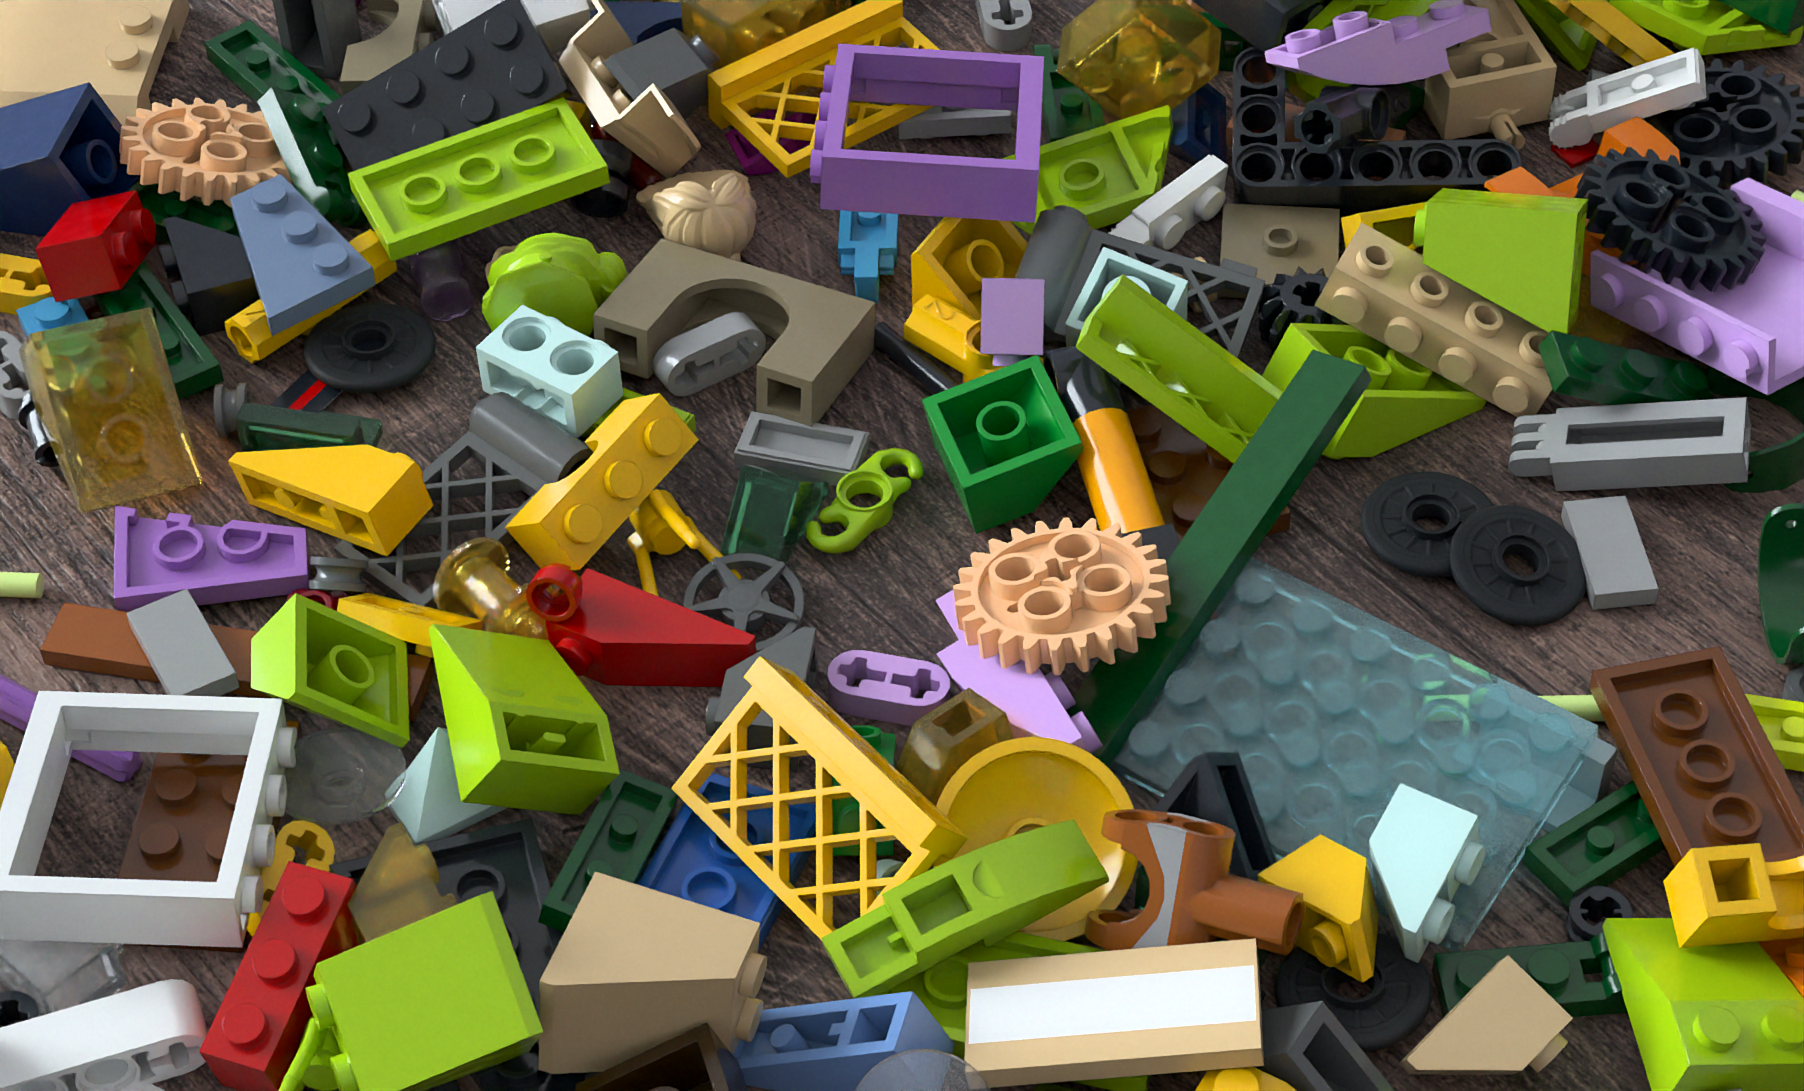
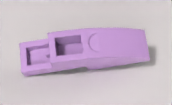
M1439 0L1429 5L1430 12L1418 17L1408 15L1384 21L1368 18L1365 11L1347 12L1332 19L1333 26L1325 29H1304L1288 34L1285 37V44L1264 51L1266 63L1287 71L1346 84L1387 85L1425 79L1450 70L1446 48L1492 31L1489 11L1487 8L1464 5L1463 0Z
M952 590L935 600L959 639L938 652L937 655L969 706L994 735L1002 741L1022 737L1052 738L1076 745L1090 754L1103 746L1082 711L1071 718L1067 714L1066 710L1074 706L1076 702L1060 675L1054 676L1053 672H1050L1044 676L1039 668L1033 674H1026L1025 661L1019 660L1014 665L1004 669L1001 667L999 654L986 659L981 658L979 644L968 646L965 641L964 630L958 629L954 591Z

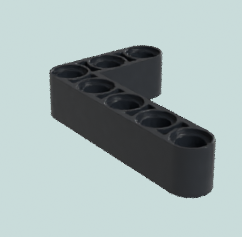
M1255 46L1245 49L1235 59L1233 66L1232 149L1233 197L1235 204L1340 209V217H1346L1363 212L1427 202L1442 188L1491 192L1484 187L1485 181L1490 180L1484 176H1499L1521 166L1522 161L1518 150L1510 143L1496 139L1354 141L1329 153H1310L1303 142H1285V69L1266 63L1265 53ZM1254 82H1266V84H1260V85H1258V84H1252V83H1254ZM1261 129L1266 130L1267 132L1254 133L1251 131ZM1376 176L1382 177L1384 180L1372 181L1367 178ZM1428 176H1439V177H1442L1443 179H1441V180H1430V179H1427V178H1425V177H1428ZM1314 177H1320V178H1324V179H1326V180L1320 181V182H1315V181H1310V180H1308V179L1314 178ZM1255 178L1267 179V181L1259 183L1250 180Z

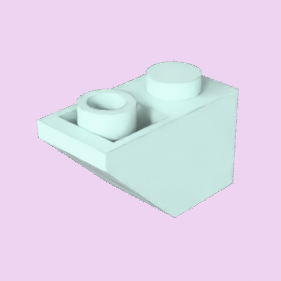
M1400 783L1369 840L1372 873L1404 956L1418 963L1430 941L1439 944L1445 937L1455 912V905L1450 902L1460 883L1470 886L1475 880L1483 863L1486 847L1479 844L1478 815Z

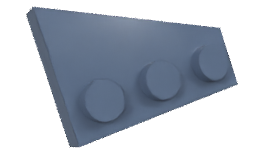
M282 174L261 182L230 198L236 225L254 275L257 291L263 303L272 336L376 285L373 267Z

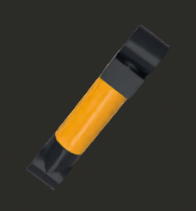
M1076 345L1044 351L1043 366L1083 444L1084 450L1076 460L1100 531L1103 532L1109 526L1118 523L1121 524L1122 538L1139 532L1142 534L1143 546L1155 544L1157 546L1158 559H1165L1167 562L1179 545V540L1173 523L1166 525L1164 523L1120 395L1119 379L1075 348Z

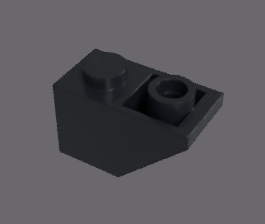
M178 217L163 219L169 243L158 245L167 279L179 277V280L170 282L176 306L183 315L191 314L195 330L199 336L226 330L224 323L226 320L260 299L241 237Z

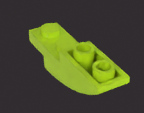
M1073 819L1008 837L930 869L882 893L884 901L882 906L827 934L821 939L827 954L852 998L877 996L980 940L985 948L997 943L1109 882V876Z

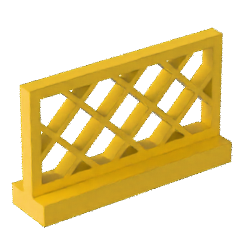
M866 0L708 74L709 118L721 130L732 125L786 178H789L810 168L811 152L814 149L816 121L815 125L784 121L786 111L817 114L816 120H819L820 98L795 94L810 87L823 88L825 65L836 64L838 44L896 47L902 44L903 41L909 48L940 49L903 17L902 0ZM850 101L848 118L857 119V121L846 129L844 149H849L935 106L896 103L887 106L870 104L864 101ZM766 108L777 110L775 120L750 117ZM780 138L811 141L809 146L792 154H789L778 144Z
M762 656L756 660L744 675V678L752 685L750 690L671 788L820 939L837 930L833 926V896L860 893L861 917L884 904L882 893L928 871L939 856L951 860L968 840V837L800 677L793 671ZM763 709L773 718V747L747 751V728ZM789 735L796 742H798V744L789 745ZM811 755L816 760V789L789 792V758ZM773 760V795L747 798V764ZM730 766V800L710 803L698 791L715 768ZM832 776H833L842 786H834V787H832ZM854 797L860 802V832L833 835L832 800ZM816 802V837L789 841V805ZM773 807V843L752 845L747 840V811ZM730 813V822L722 814ZM876 819L885 827V829L876 830ZM899 840L912 853L894 877L877 879L876 842ZM860 844V881L833 884V848ZM816 850V886L795 888L789 882V853ZM773 855V865L764 856ZM816 898V908L807 899Z

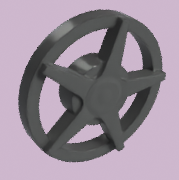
M736 553L713 558L711 562L703 566L693 576L684 595L685 608L708 617L719 616L722 623L745 632H752L761 628L767 620L786 624L773 637L756 643V652L800 629L804 618V594L797 577L782 561L779 562L760 554ZM753 568L765 571V573L754 581L749 579L739 580L730 570ZM718 575L724 586L719 597L695 604L696 597L701 588L710 579ZM778 579L788 587L793 596L795 604L793 612L770 602L768 591Z

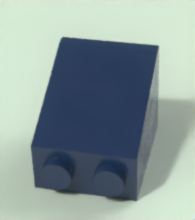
M90 82L0 108V231L46 236L72 203L128 192L140 179V175H129L127 173V164L120 163L119 146L122 124Z

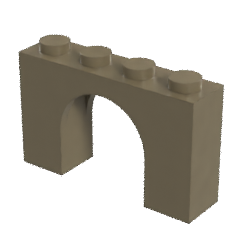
M663 238L657 242L593 314L594 340H601L612 349L618 351L621 371L649 379L654 373L652 368L653 359L657 351L667 341L732 312L746 314L763 333L776 340L757 364L756 412L779 416L810 427L814 423H818L874 351L875 302Z

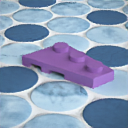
M115 506L114 601L118 611L130 612L184 589H188L197 606L288 595L301 588L311 590L309 588V580H311L310 545L306 528L232 520L223 527L194 524L192 515L169 512L166 520L139 517L136 508Z

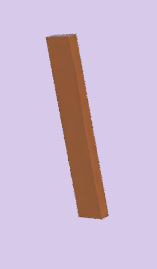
M63 603L40 648L44 665L160 682L130 628L127 612ZM208 624L237 675L240 688L228 693L258 698H272L251 688V639L258 631ZM407 654L409 721L415 722L434 675V667L430 657Z

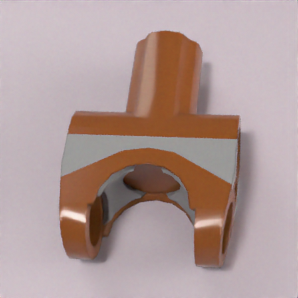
M1122 809L1104 814L1101 834L1106 839L1121 844L1122 850L1134 855L1144 866L1149 878L1150 896L1144 909H1131L1129 913L1108 909L1090 911L1087 915L1084 933L1091 942L1103 949L1113 951L1217 942L1218 938L1229 941L1256 938L1258 949L1284 956L1293 950L1304 917L1305 903L1303 893L1229 874L1236 836L1232 829L1215 822L1179 813Z

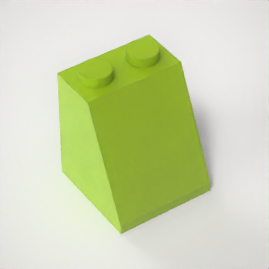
M1442 188L1425 203L1424 210L1418 209L1416 212L1414 246L1423 247L1422 263L1548 333L1554 330L1569 334L1578 319L1588 199Z
M493 891L476 896L317 963L313 975L316 985L306 988L308 1002L319 1030L332 1027L341 1053L330 1058L339 1091H425L527 1054L544 1032Z

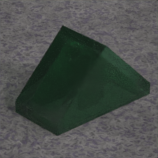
M743 464L720 553L723 556L736 553H754L768 556L786 564L806 531V524L812 521L827 496L829 482L775 466Z

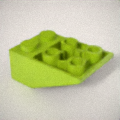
M432 624L428 629L461 802L580 815L620 773L607 715L550 641Z

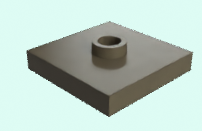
M1223 203L1220 265L1223 258L1256 267L1258 268L1256 278L1265 280V287L1271 286L1274 283L1276 274H1286L1293 277L1298 266L1306 273L1312 274L1324 268L1326 277L1329 278L1339 261L1340 209ZM1228 288L1218 291V297L1246 299L1248 295Z

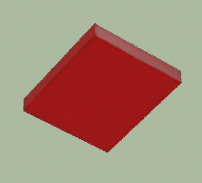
M1591 139L1589 143L1581 146L1574 145L1573 148L1567 147L1565 149L1564 147L1558 148L1557 145H1551L1550 150L1572 169L1593 160L1598 154L1599 146Z

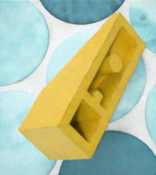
M368 444L237 452L228 460L250 505L384 556H388L433 506L423 482V472L412 458L403 453L397 452L393 454Z

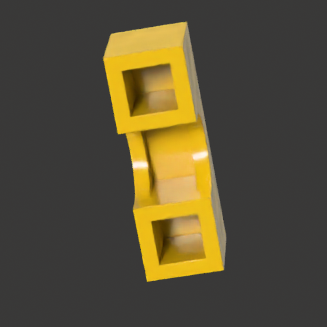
M660 393L623 400L585 441L594 452L591 457L566 478L555 483L545 484L505 528L540 569L552 563H560L570 566L571 570H580L699 439Z
M1760 843L1691 848L1663 880L1679 948L1804 938V855L1785 861L1765 862Z

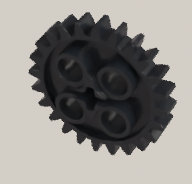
M1714 59L1711 67L1705 68V99L1693 102L1683 109L1668 110L1643 118V120L1662 133L1679 149L1681 167L1687 169L1690 165H1698L1699 175L1702 177L1717 176L1720 178L1717 186L1721 189L1724 182L1735 184L1746 178H1752L1765 185L1767 184L1768 171L1781 176L1786 175L1787 163L1799 164L1802 151H1804V97H1800V85L1791 84L1785 86V74L1783 73L1768 78L1765 77L1766 66L1760 65L1752 71L1744 70L1743 60H1738L1731 68H1723L1720 59Z
M1627 147L1623 155L1612 148L1609 149L1606 157L1600 154L1595 156L1592 164H1588L1576 187L1578 191L1574 198L1588 199L1587 219H1590L1586 226V230L1588 232L1604 234L1600 245L1604 248L1617 247L1622 251L1619 257L1621 262L1636 260L1641 263V272L1649 274L1652 270H1656L1661 273L1663 281L1669 285L1674 277L1680 278L1689 290H1694L1698 281L1710 292H1715L1719 284L1731 290L1737 281L1743 284L1747 281L1766 250L1763 248V245L1767 240V236L1759 232L1763 226L1762 221L1749 217L1754 208L1747 204L1736 203L1735 199L1738 194L1734 190H1722L1717 186L1720 181L1719 177H1702L1699 175V166L1696 164L1690 165L1687 169L1681 167L1674 155H1670L1668 160L1664 161L1660 160L1652 149H1648L1645 156L1642 157L1632 147Z

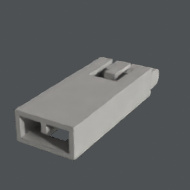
M1747 397L1556 408V414L1525 415L1518 417L1514 422V437L1511 443L1512 454L1509 457L1508 464L1509 471L1519 477L1552 475L1556 492L1748 482L1751 421Z

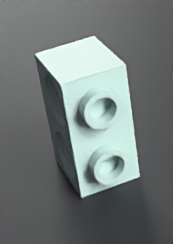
M521 305L476 346L484 392L490 395L498 392L508 393L576 438H579L623 396L618 351L612 349L601 340H594L565 326L558 319L545 316L524 305Z

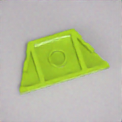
M1718 0L1608 1V3L1643 30L1651 31L1672 41V44L1681 51L1694 47V49L1699 50L1701 56L1796 45L1800 42L1804 31L1803 25L1785 34Z
M1165 105L1040 146L1035 223L1010 222L1031 235L1040 212L1053 210L1055 206L1059 205L1069 206L1082 212L1087 217V223L1093 229L1120 222L1131 215L1132 210L1161 190L1173 131L1170 107ZM1015 154L1001 159L1015 160Z

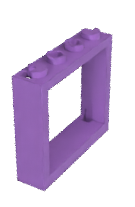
M838 44L836 64L825 65L823 92L820 94L819 120H816L814 149H812L810 161L811 183L821 184L820 209L1035 223L1040 160L1044 56ZM850 101L1017 111L1015 160L844 149Z

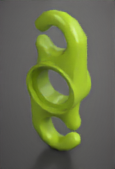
M900 448L880 450L857 470L843 476L837 484V497L830 506L820 511L818 519L823 524L838 523L846 531L836 536H825L821 533L820 524L817 521H810L806 524L805 529L806 537L811 545L821 552L830 554L852 551L874 530L885 526L893 516V503L899 495L910 489L911 480L907 477H890L884 470L894 465H903L908 468L911 479L919 480L923 477L924 471L923 464L917 455L909 450ZM862 493L874 494L881 499L878 504L871 507H857L849 502L853 496Z

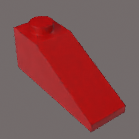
M589 568L580 577L583 581L582 599L573 615L559 622L545 619L548 640L576 676L583 675L604 685L722 687L727 669L757 653L755 635Z

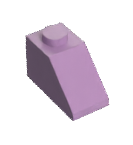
M982 278L980 354H993V366H1009L1030 358V355H1043L1044 279Z

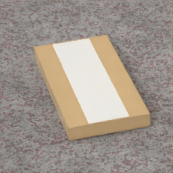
M1256 938L968 963L964 1075L968 1089L1264 1066L1259 954Z

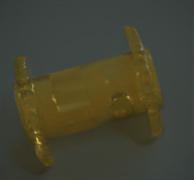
M489 537L472 539L453 550L443 561L433 585L434 601L439 609L462 616L473 612L486 624L487 632L548 640L545 619L534 613L527 603L526 589L528 584L525 583L521 586L507 572L510 568L508 565L510 562L508 558L509 553L501 542ZM552 586L546 589L552 596L556 592Z

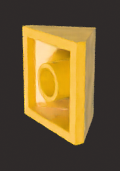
M944 217L911 254L912 309L916 302L926 294H929L932 297H939L974 319L980 320L982 278H1015L1028 243L1010 221Z

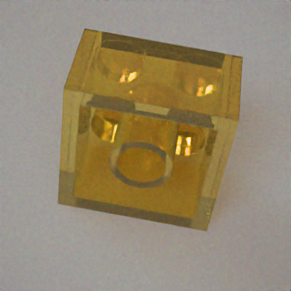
M1097 0L1062 28L1057 72L1119 120L1168 105L1172 110L1218 75L1221 30L1184 0Z

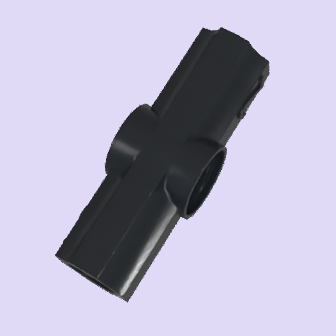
M1401 83L1387 85L1353 84L1347 87L1325 86L1317 99L1307 102L1304 111L1294 116V137L1300 139L1305 144L1308 152L1318 154L1329 153L1359 139L1381 140L1385 136L1388 127L1396 124L1399 117L1404 112L1410 110V90L1403 87Z

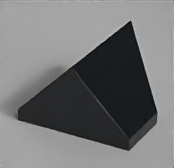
M1203 752L1193 757L1152 810L1184 814L1215 822L1232 829L1236 836L1229 874L1258 881L1257 874L1276 863L1240 754L1237 752Z

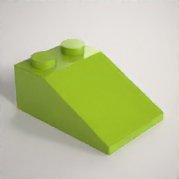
M1290 323L1262 374L1263 378L1284 392L1312 350L1366 366L1372 379L1322 453L1324 456L1332 459L1374 457L1483 409L1487 400L1395 351L1351 325Z
M1672 918L1605 919L1602 924L1603 933L1615 972L1618 975L1623 990L1624 1002L1652 1091H1727L1740 1088L1742 1091H1804V997L1758 942L1679 948Z

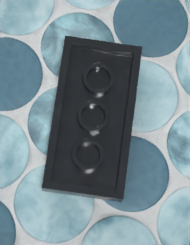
M504 0L321 109L353 171L556 99L562 97L567 99L573 93L523 0Z

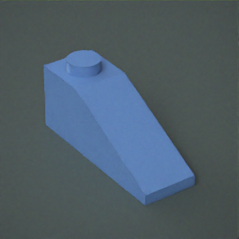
M913 991L763 1010L754 1038L750 1043L740 1040L733 1056L740 1065L747 1086L773 1091H941L955 1043Z

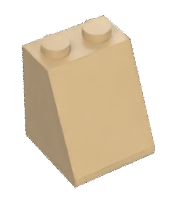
M595 872L539 981V1020L544 1032L539 1037L538 1070L551 1074L603 1072L705 1023L710 1025L731 1054L734 1055L740 1040L750 1043L754 1038L763 1011V1000L755 998L761 987L767 967V956L758 954L760 923Z

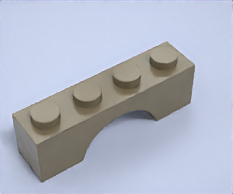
M366 0L370 20L386 24L389 27L373 38L347 45L340 77L342 96L434 42L431 31H439L440 22L431 0Z

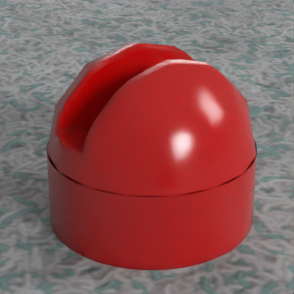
M560 563L546 565L534 575L526 589L527 603L532 611L543 619L554 622L564 621L573 615L582 599L583 581L568 565ZM552 584L560 587L553 596L546 590Z

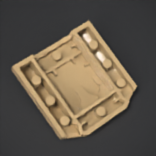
M0 0V108L90 82L122 126H125L127 116L136 117V109L142 108L152 111L149 93L167 43H178L190 10L188 0Z

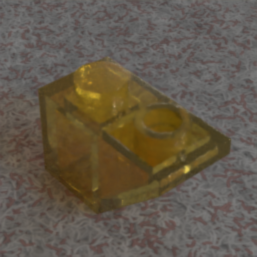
M967 688L914 722L895 769L936 807L946 784L965 762L992 745L1014 739L1007 715L984 697Z
M402 822L388 827L348 902L357 946L458 904L452 893L440 896L434 885L440 882V876L428 846L423 843L414 847Z

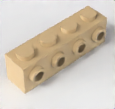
M1361 223L1335 266L1315 306L1517 418L1525 415H1536L1553 389L1538 348L1539 344L1549 333L1423 264V256Z

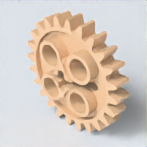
M176 98L172 99V107L154 102L152 103V111L142 108L136 109V117L127 116L125 126H121L120 163L127 164V173L129 175H140V184L151 185L158 183V193L160 194L177 191L180 192L181 201L197 196L202 198L204 205L209 206L214 200H222L226 205L232 207L231 197L279 174H282L292 186H295L262 111L255 113L247 112V104L242 103L235 108H230L221 99L217 100L215 104H209L200 98H195L192 105H187Z
M1063 518L1059 528L1051 530L1042 520L1037 521L1035 533L1029 535L1018 528L1011 529V542L1006 543L992 538L988 541L990 554L973 552L970 555L972 567L960 568L958 571L960 584L953 585L958 629L964 630L966 644L968 646L979 644L980 656L983 659L999 654L1001 667L1004 669L1009 668L1019 660L1025 661L1026 674H1033L1041 664H1051L1054 676L1060 675L1064 670L1065 664L1073 662L1082 672H1088L1090 667L1089 659L1095 657L1110 665L1114 664L1115 649L1120 648L1127 652L1136 653L1138 651L1137 637L1153 639L1156 636L1155 623L1166 622V606L1171 604L1167 564L1165 559H1158L1157 546L1155 544L1143 546L1142 534L1139 532L1122 538L1121 524L1118 523L1109 526L1103 532L1097 530L1096 519L1094 518L1089 519L1082 528H1073L1070 518Z

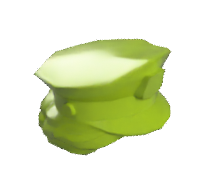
M559 233L535 235L521 242L513 252L500 256L491 265L487 277L490 288L482 298V314H484L493 332L521 305H524L545 316L554 317L565 326L589 337L594 329L593 314L628 276L623 260L616 253L602 252L598 254L592 243L587 239Z

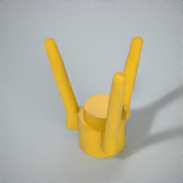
M652 490L629 516V520L636 531L628 537L627 543L635 554L643 591L659 597L649 555L651 551L662 555H670L678 552L687 544L691 549H698L709 562L717 556L719 558L723 557L698 530L692 519L685 516L672 494L666 490ZM735 569L730 570L739 580L742 578Z

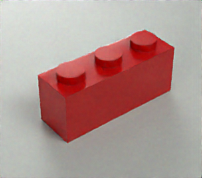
M288 861L199 1050V1053L222 1086L239 1091L279 1090L283 1078L297 1054L306 1022L313 1016L306 988L316 985L313 976L316 964L359 946L372 918V914L353 879Z

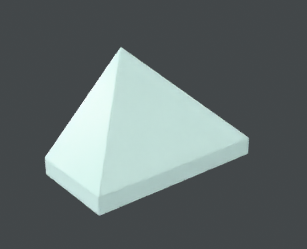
M437 727L386 798L388 808L413 845L447 838L509 808L461 802L448 730Z

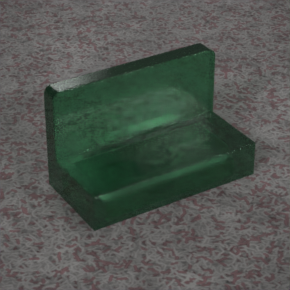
M243 402L235 418L242 452L367 444L377 447L383 434L382 422L379 419L327 411L314 413Z

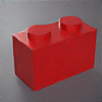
M136 190L72 203L35 248L55 302L122 289L156 244V226L150 211L143 208Z

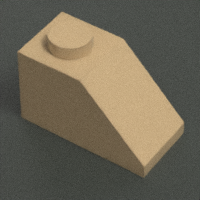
M1508 955L1490 969L1404 1057L1399 1065L1408 1074L1513 1075L1522 1071L1528 1064L1538 1073L1567 1045L1568 1041L1559 1032L1573 1018Z

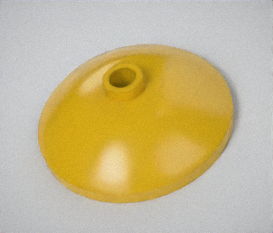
M1022 737L997 743L982 750L965 762L951 777L938 799L936 808L968 837V840L952 859L1023 832L1074 819L1108 874L1109 882L1017 932L1065 942L1074 940L1085 934L1087 915L1090 911L1101 909L1115 910L1132 883L1137 868V858L1122 850L1121 844L1110 841L1101 834L1104 814L1113 810L1134 809L1132 802L1114 773L1098 758L1076 745L1043 737ZM939 856L933 863V868L950 861V859Z

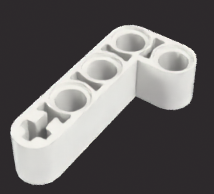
M163 980L1 1027L0 1091H126L196 1070L206 1062L199 1053V1050L208 1033L197 990L191 983L184 980Z

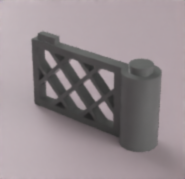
M1059 205L1055 206L1053 210L1040 212L1015 278L1045 280L1043 343L1053 340L1066 343L1065 323L1103 247L1165 272L1171 271L1183 275L1185 280H1188V286L1191 289L1188 291L1187 305L1197 301L1209 322V325L1198 330L1209 338L1217 336L1222 347L1240 359L1263 295V288L1265 287V280L1256 278L1258 268L1223 258L1220 267L1101 232L1093 229L1087 223V217L1082 212L1069 206ZM1197 279H1198V280H1201V281H1204V282H1206V283L1200 285V284L1198 283ZM1224 288L1248 294L1242 310L1220 320L1206 297ZM1236 327L1230 340L1226 331Z
M505 392L494 393L480 400L473 408L469 418V431L422 471L423 482L431 500H442L441 516L422 518L396 546V556L369 559L362 554L366 548L335 537L338 543L334 547L337 558L369 560L368 568L361 572V576L393 599L438 609L515 540L506 530L505 526L545 484L558 482L572 474L594 452L586 443ZM470 457L486 467V477L452 481L453 472ZM523 491L531 496L519 508L496 510V493ZM486 495L485 512L452 515V498ZM485 529V538L475 547L451 550L452 532ZM441 534V551L407 555L408 537ZM440 568V578L422 594L406 585L407 572Z

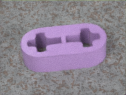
M850 650L835 657L828 666V697L832 706L842 713L912 727H928L942 721L950 711V678L947 672L937 664L866 650ZM856 679H864L860 682L859 687H851ZM919 690H927L923 698H914L919 693Z

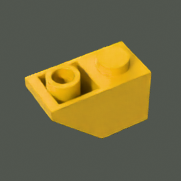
M1320 834L1257 874L1259 882L1303 893L1305 903L1304 917L1300 933L1295 942L1296 946L1317 957L1324 965L1335 967L1362 983L1373 976L1379 913L1367 858Z

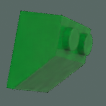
M1038 354L922 399L935 448L976 534L1034 512L1084 450L1082 441Z

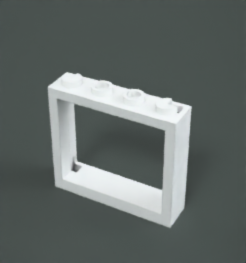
M39 691L0 810V939L242 948L250 913L261 912L263 881L262 877L259 876L261 867H271L274 859L275 830L271 824L273 816L282 817L285 812L287 783L285 775H283L285 767L293 768L296 764L294 746L297 729L296 727H287L283 699ZM72 750L248 755L217 882L34 876Z

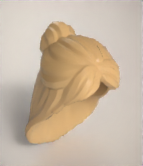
M735 170L687 172L665 179L654 185H648L637 193V202L646 209V213L657 225L666 240L741 262L740 252L747 246L754 234L756 226L755 213L757 209L756 201L751 194L748 177Z

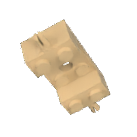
M1463 0L1464 5L1488 9L1492 31L1446 48L1450 70L1426 78L1423 108L1443 140L1464 138L1490 132L1494 134L1497 140L1506 141L1519 151L1525 144V138L1519 132L1517 126L1549 120L1557 66L1514 0Z

